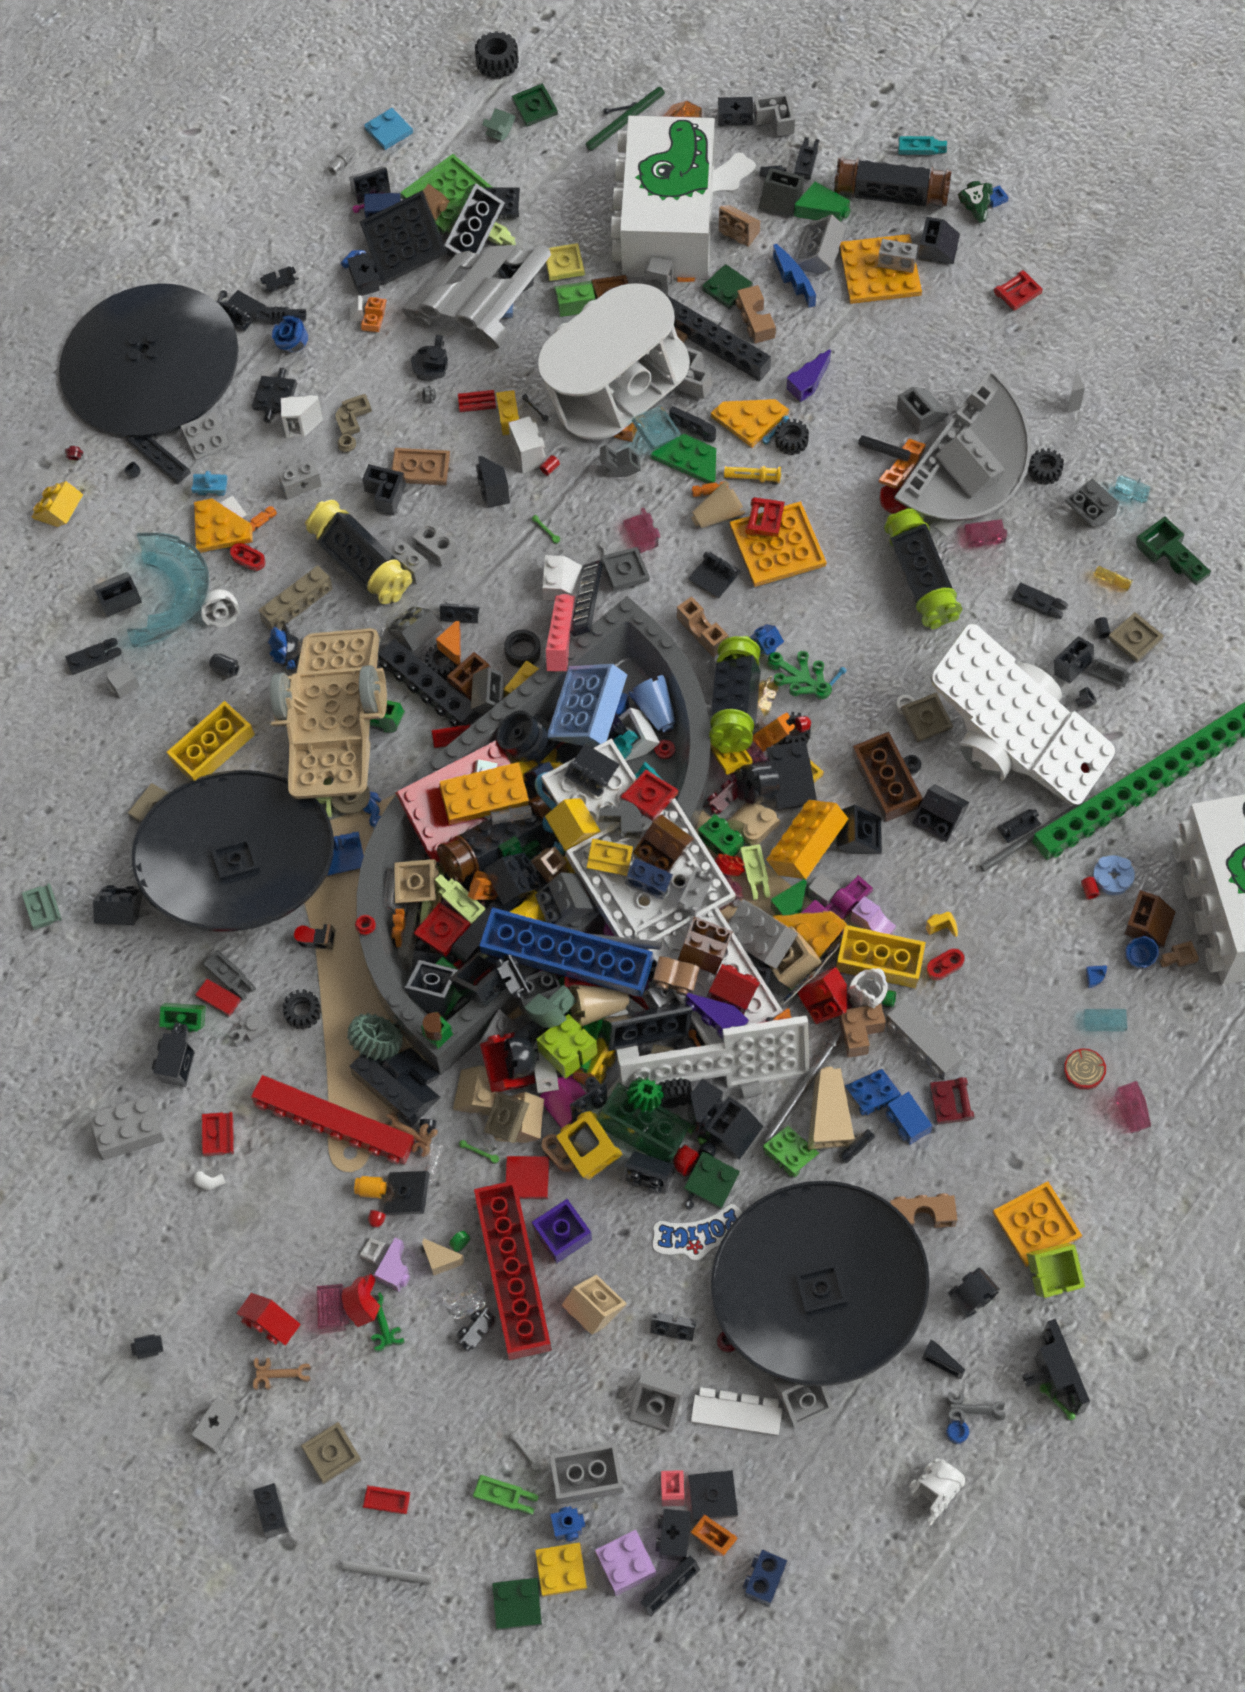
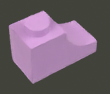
M865 896L852 910L851 921L860 928L890 935L896 929V925L882 913L881 907Z
M394 1238L374 1276L377 1282L399 1292L402 1287L407 1285L410 1275L408 1268L401 1261L404 1250L403 1241Z

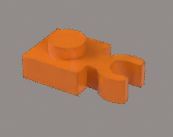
M395 909L396 915H393L395 927L392 928V938L395 939L396 947H404L409 937L404 909Z

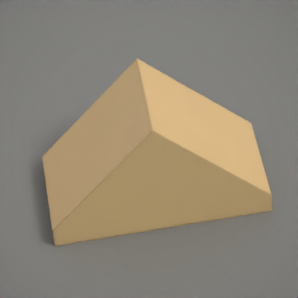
M423 1239L422 1244L434 1276L463 1265V1255Z

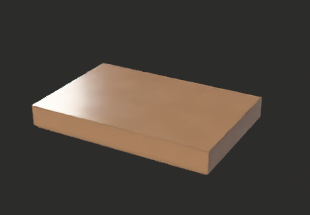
M395 448L392 470L404 472L406 483L447 485L451 454L447 450Z

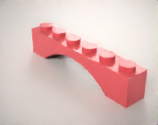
M561 594L555 597L546 647L547 671H567L570 628L575 608V596Z

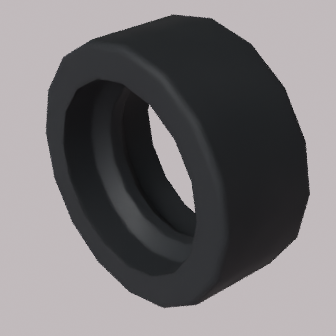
M526 629L510 633L504 642L507 661L519 668L526 661L534 665L541 655V645L538 636ZM519 641H527L533 644L534 651L527 656H517L512 653L511 647Z

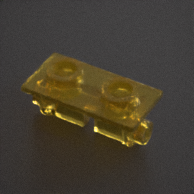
M769 676L765 681L762 680L759 685L758 708L764 717L769 714L773 704L767 698L773 701L779 690V687L773 681L770 682L772 676Z

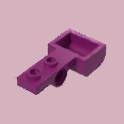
M858 875L849 885L837 891L826 907L822 906L817 900H814L802 913L832 911L844 920L864 896L867 897L873 891V887ZM842 930L841 933L835 938V940L830 944V946H831L837 939H839V938L842 936L843 930Z

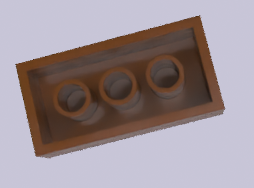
M889 731L852 747V756L885 822L919 809L923 798Z

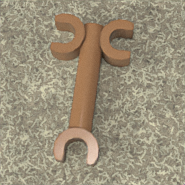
M387 1114L386 1117L392 1120V1124H384L413 1135L414 1139L418 1141L412 1147L413 1152L418 1151L419 1147H422V1157L430 1153L429 1145L432 1141L431 1138L437 1135V1129H433L428 1134V1124H424L421 1126L419 1133L399 1122L396 1114Z
M258 1358L254 1360V1366L257 1369L256 1378L253 1381L255 1390H258L260 1382H265V1388L269 1390L271 1384L268 1378L299 1377L303 1382L311 1381L310 1376L302 1375L304 1370H311L309 1364H302L298 1369H270V1358H266L264 1366H259Z

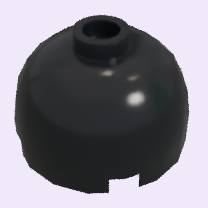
M522 1037L505 1038L504 1051H507L505 1063L509 1077L512 1080L529 1076L536 1067V1061H539L538 1049H534L528 1039Z

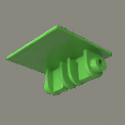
M789 1126L763 1145L765 1155L769 1156L773 1161L775 1160V1164L780 1162L779 1167H784L783 1170L790 1177L793 1176L794 1178L799 1175L801 1168L819 1154L816 1149H808V1142Z

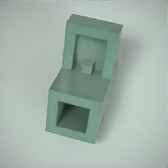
M495 108L491 120L484 118L482 125L487 127L485 135L503 141L512 128L515 116Z
M563 985L549 999L538 994L524 1009L534 1022L542 1027L551 1028L567 1020L564 1014L577 1001L569 989Z

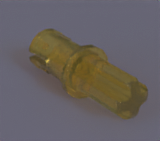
M1098 566L1094 572L1095 577L1109 582V585H1116L1126 591L1129 590L1133 582L1132 579L1117 574L1118 571L1113 572L1101 566Z

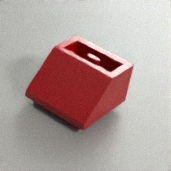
M722 964L706 997L733 1005L744 1015L760 982L756 981L757 979L750 974L744 975L738 972L737 968L727 964L725 966Z
M837 967L817 974L797 992L816 1025L847 1012V984Z

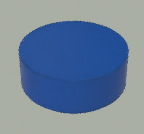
M960 1420L952 1421V1424H949L946 1430L947 1438L955 1444L965 1442L969 1435L967 1424L965 1422L960 1424Z

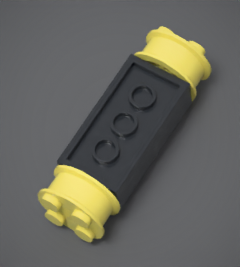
M321 501L316 505L314 511L305 521V525L309 533L316 535L317 543L365 590L376 594L380 603L388 604L399 601L402 594L413 581L411 573L408 570H403L400 562L346 510H341L337 501Z

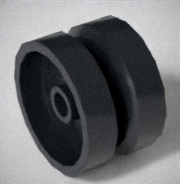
M522 710L509 714L501 722L496 737L500 747L520 762H529L543 752L547 745L548 732L531 714Z

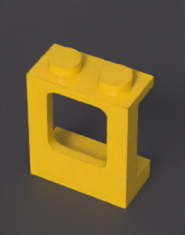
M586 1111L577 1117V1121L572 1125L564 1126L560 1130L561 1133L556 1137L581 1176L590 1180L623 1154L607 1136L596 1119L598 1118L597 1114ZM588 1123L599 1140V1145L584 1157H580L569 1139Z

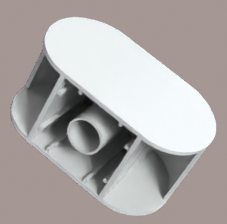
M626 284L615 287L604 293L597 300L588 302L582 312L571 321L558 326L554 334L543 345L538 360L539 371L560 422L570 433L591 440L612 437L625 429L679 385L686 377L690 365L689 354L684 343L677 337L674 328L675 316L673 306L668 297L659 289L646 284Z

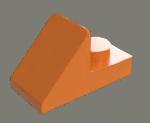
M476 871L470 884L468 897L473 900H495L498 894L488 875L481 871Z

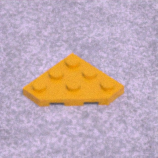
M776 399L723 401L711 412V418L753 448L782 421L783 416L789 414V409Z
M212 498L194 502L196 550L198 553L232 547L236 543L246 544L253 542L252 526L248 521Z
M832 911L773 916L787 927L792 926L813 948L819 958L847 925L845 921Z

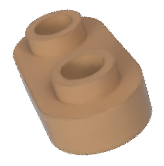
M550 1134L544 1137L542 1140V1150L545 1155L561 1171H572L576 1166L556 1137L557 1135ZM552 1144L557 1146L553 1150L549 1148V1146ZM565 1159L570 1160V1163L564 1164L563 1161Z

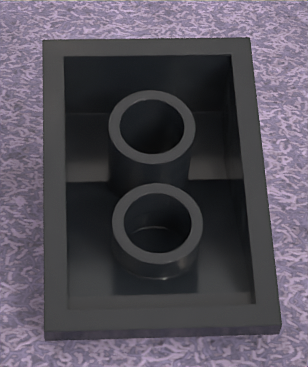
M806 741L767 747L766 760L772 764L773 770H777L780 778V790L775 794L778 811L802 807L808 800L817 801Z

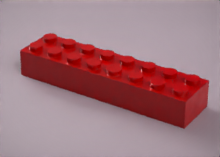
M516 1180L474 1189L509 1360L552 1351Z

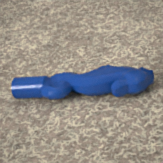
M370 791L369 803L363 810L371 814L369 823L375 829L381 817L379 816L380 809L376 802L380 803L382 800L377 793Z

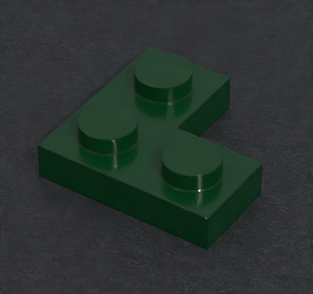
M516 836L498 846L502 857L525 853L529 860H531L536 854L542 852L541 845L536 839L521 848L520 841Z

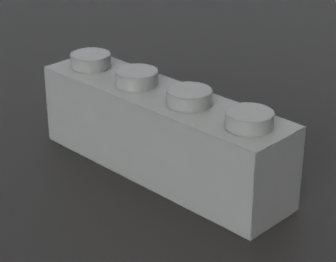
M906 999L887 1014L886 1025L892 1033L896 1032L901 1037L902 1043L908 1048L911 1047L916 1052V1057L921 1062L925 1061L936 1077L940 1076L945 1080L962 1065L963 1056Z

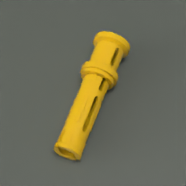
M725 466L724 478L758 479L761 483L776 481L780 484L781 467L766 468V466H760V468ZM735 472H750L751 474H736Z

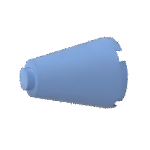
M663 675L657 676L658 680L654 682L651 678L633 688L634 692L629 691V695L658 731L662 730L665 733L674 728L673 724L676 721L666 679Z

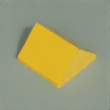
M581 798L564 799L545 816L564 851L601 832Z

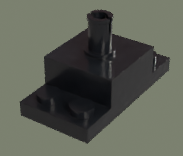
M1056 1319L1047 1321L1042 1332L1043 1335H1041L1044 1346L1039 1348L1034 1359L1038 1370L1022 1374L1023 1382L1026 1381L1025 1386L1027 1388L1044 1382L1051 1400L1068 1395L1067 1403L1071 1410L1074 1409L1076 1415L1084 1413L1090 1403L1088 1394Z

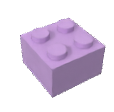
M636 1530L595 1550L598 1561L615 1596L656 1576V1570Z

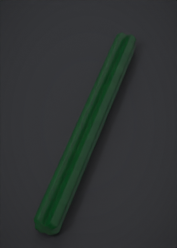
M655 88L587 141L585 144L589 151L596 149L628 124V116H638L664 96L663 88Z

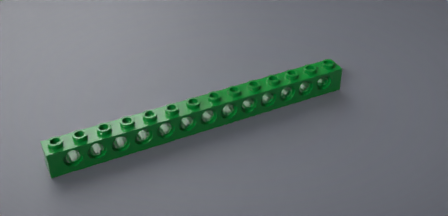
M1245 702L1034 834L1032 843L1046 860L1052 857L1057 858L1066 848L1076 846L1080 839L1092 836L1099 827H1106L1115 817H1122L1129 808L1138 807L1148 796L1152 798L1161 788L1171 786L1175 779L1185 777L1194 767H1201L1210 757H1217L1224 748H1231L1240 738L1243 737L1245 739ZM1118 797H1123L1126 800H1120ZM1102 807H1108L1110 810H1104ZM1086 817H1092L1094 820H1088ZM1070 827H1076L1078 830H1072ZM1054 837H1060L1062 840L1058 841Z

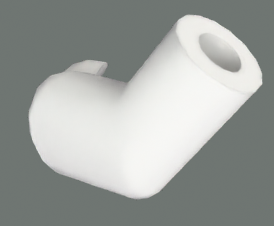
M199 1171L194 1175V1183L205 1190H212L226 1183L222 1174L211 1178L205 1175L204 1172Z

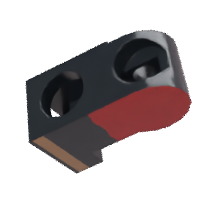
M324 924L323 929H312L301 925L295 929L294 937L301 947L333 950L336 930L332 924Z

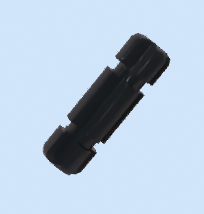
M867 1129L861 1134V1137L859 1136L847 1147V1150L845 1149L839 1155L845 1164L852 1160L853 1156L855 1157L867 1143H870L875 1138L872 1131Z

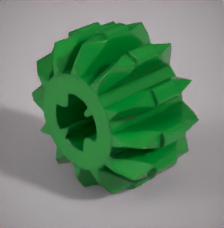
M639 1076L630 1083L626 1096L629 1098L628 1103L634 1104V1110L640 1108L643 1113L646 1110L651 1112L654 1108L659 1107L663 1098V1092L660 1091L661 1085L655 1084L656 1079L650 1081L648 1076L644 1079Z

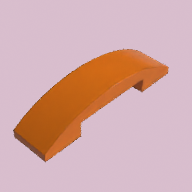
M908 439L902 448L911 452L909 460L897 459L890 470L886 469L879 479V483L895 489L901 487L917 466L926 448V444Z

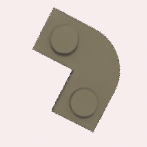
M366 394L343 401L342 406L335 413L342 435H352L360 432L356 417L372 412Z

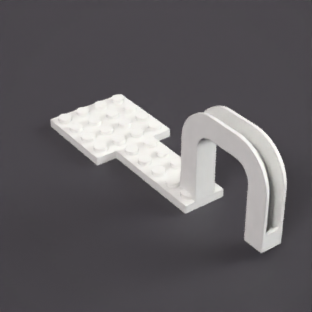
M625 1009L610 1016L628 1014V1011ZM807 1016L723 1029L724 1043L690 1047L675 1051L671 1050L639 1056L637 1046L616 1050L623 1092H627L630 1083L639 1076L642 1079L648 1076L650 1081L656 1079L655 1084L665 1082V1080L670 1081L673 1078H676V1080L682 1078L696 1081L702 1078L709 1079L726 1076L727 1088L740 1087V1085L757 1080L759 1083L806 1076L809 1072ZM537 1041L534 1042V1049H538ZM539 1053V1061H536L534 1069L538 1093L559 1090L556 1069Z

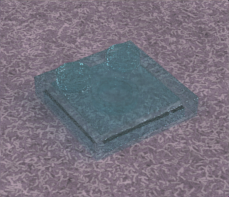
M662 405L639 414L631 420L651 450H655L682 435Z

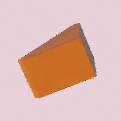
M455 621L436 638L437 648L455 664L460 665L461 630L459 621Z
M706 1515L701 1518L691 1531V1534L715 1556H724L738 1539L737 1536Z

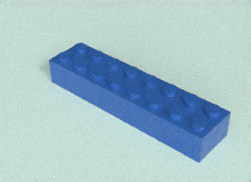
M493 907L480 943V949L483 954L504 959V955H511L522 965L641 998L654 960L653 951Z

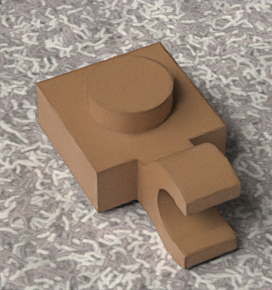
M1192 941L1172 946V952L1161 955L1162 959H1159L1162 968L1170 966L1175 962L1178 967L1198 962L1199 957Z

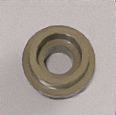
M349 434L342 435L337 443L338 448L343 452L354 450L356 447L355 438Z

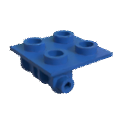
M359 831L334 837V856L327 876L361 868L364 854Z
M883 1069L845 1085L860 1106L859 1112L862 1116H868L875 1111V1108L879 1111L880 1105L885 1108L888 1103L901 1096V1093Z

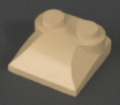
M745 803L727 822L732 830L738 831L743 836L744 843L752 846L760 844L780 825L781 820L777 818L776 813L772 809L765 808L760 803Z
M435 860L394 863L396 904L436 900L435 879L438 877L439 871Z

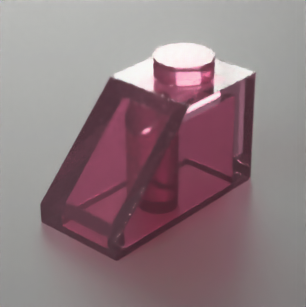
M1135 1081L1118 1087L1114 1098L1131 1134L1151 1127L1146 1099L1138 1082Z

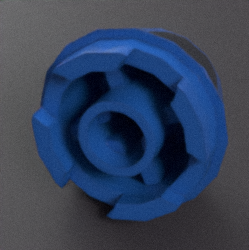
M285 316L278 326L275 324L272 330V338L279 349L298 352L307 344L308 332L299 318Z

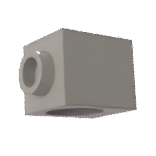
M820 873L817 878L813 877L809 881L807 896L817 900L822 906L826 907L836 892L840 890V886Z

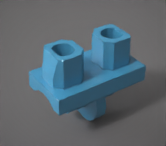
M206 471L205 474H193L192 493H197L199 496H205L208 493L224 496L228 477L222 474H211V471Z

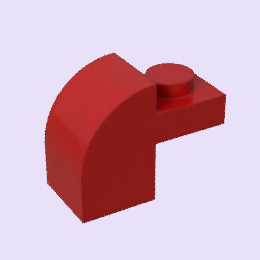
M372 1274L356 1278L351 1286L344 1288L342 1291L344 1310L357 1327L374 1321L380 1308L378 1302L370 1294L376 1281Z

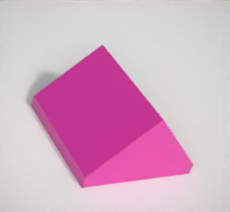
M569 1076L566 1079L564 1077L557 1078L559 1090L543 1092L540 1095V1098L544 1099L543 1106L561 1129L568 1124H573L570 1104L587 1094L573 1076Z

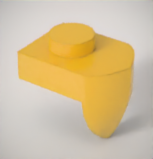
M945 912L940 915L934 914L927 920L925 929L929 935L948 928L953 936H958L957 923L951 912Z

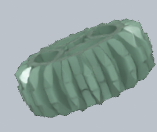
M366 1013L365 1015L355 1016L348 1027L347 1039L349 1044L354 1046L353 1050H358L360 1055L364 1054L367 1058L371 1057L375 1061L376 1059L384 1061L398 1054L402 1047L403 1035L400 1033L401 1030L396 1028V1024L390 1022V1019L386 1020L383 1016L379 1017L376 1014Z

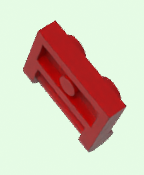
M1021 270L1017 273V276L1001 286H996L993 291L997 297H1000L1015 311L1042 294L1043 288L1024 270ZM1019 282H1023V283H1021L1020 285H1018L1017 287H1015V288H1013L1012 290H1010L1009 292H1007V290L1010 289L1011 287L1015 286V285L1018 284Z
M757 497L752 498L750 502L751 512L748 525L745 527V533L748 535L759 534L778 537L785 502ZM760 507H764L761 526L756 525L758 510Z

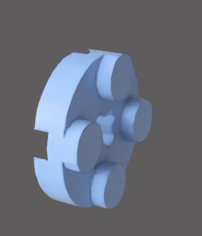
M1111 855L1099 859V862L1095 865L1093 877L1096 884L1105 894L1121 895L1132 886L1135 873L1129 859ZM1116 872L1119 876L1116 879H1112V876L1108 875V873Z

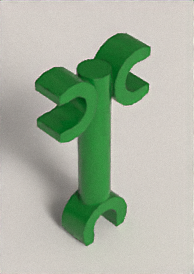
M380 1292L378 1293L380 1308L376 1318L382 1335L375 1334L371 1337L372 1342L376 1340L381 1341L379 1346L374 1347L375 1352H382L385 1347L393 1344L402 1345L405 1343L404 1338H394L397 1333H401L400 1327L393 1328L391 1332L389 1330L382 1307L384 1298Z

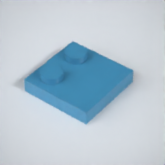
M393 108L364 124L365 130L384 150L413 134V128Z

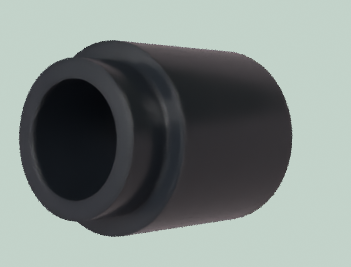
M221 653L213 654L210 659L209 667L214 672L228 678L237 675L239 671L237 660Z
M155 1334L137 1337L134 1338V1343H130L132 1355L137 1356L138 1360L158 1356L159 1353L164 1352L161 1335L155 1336Z

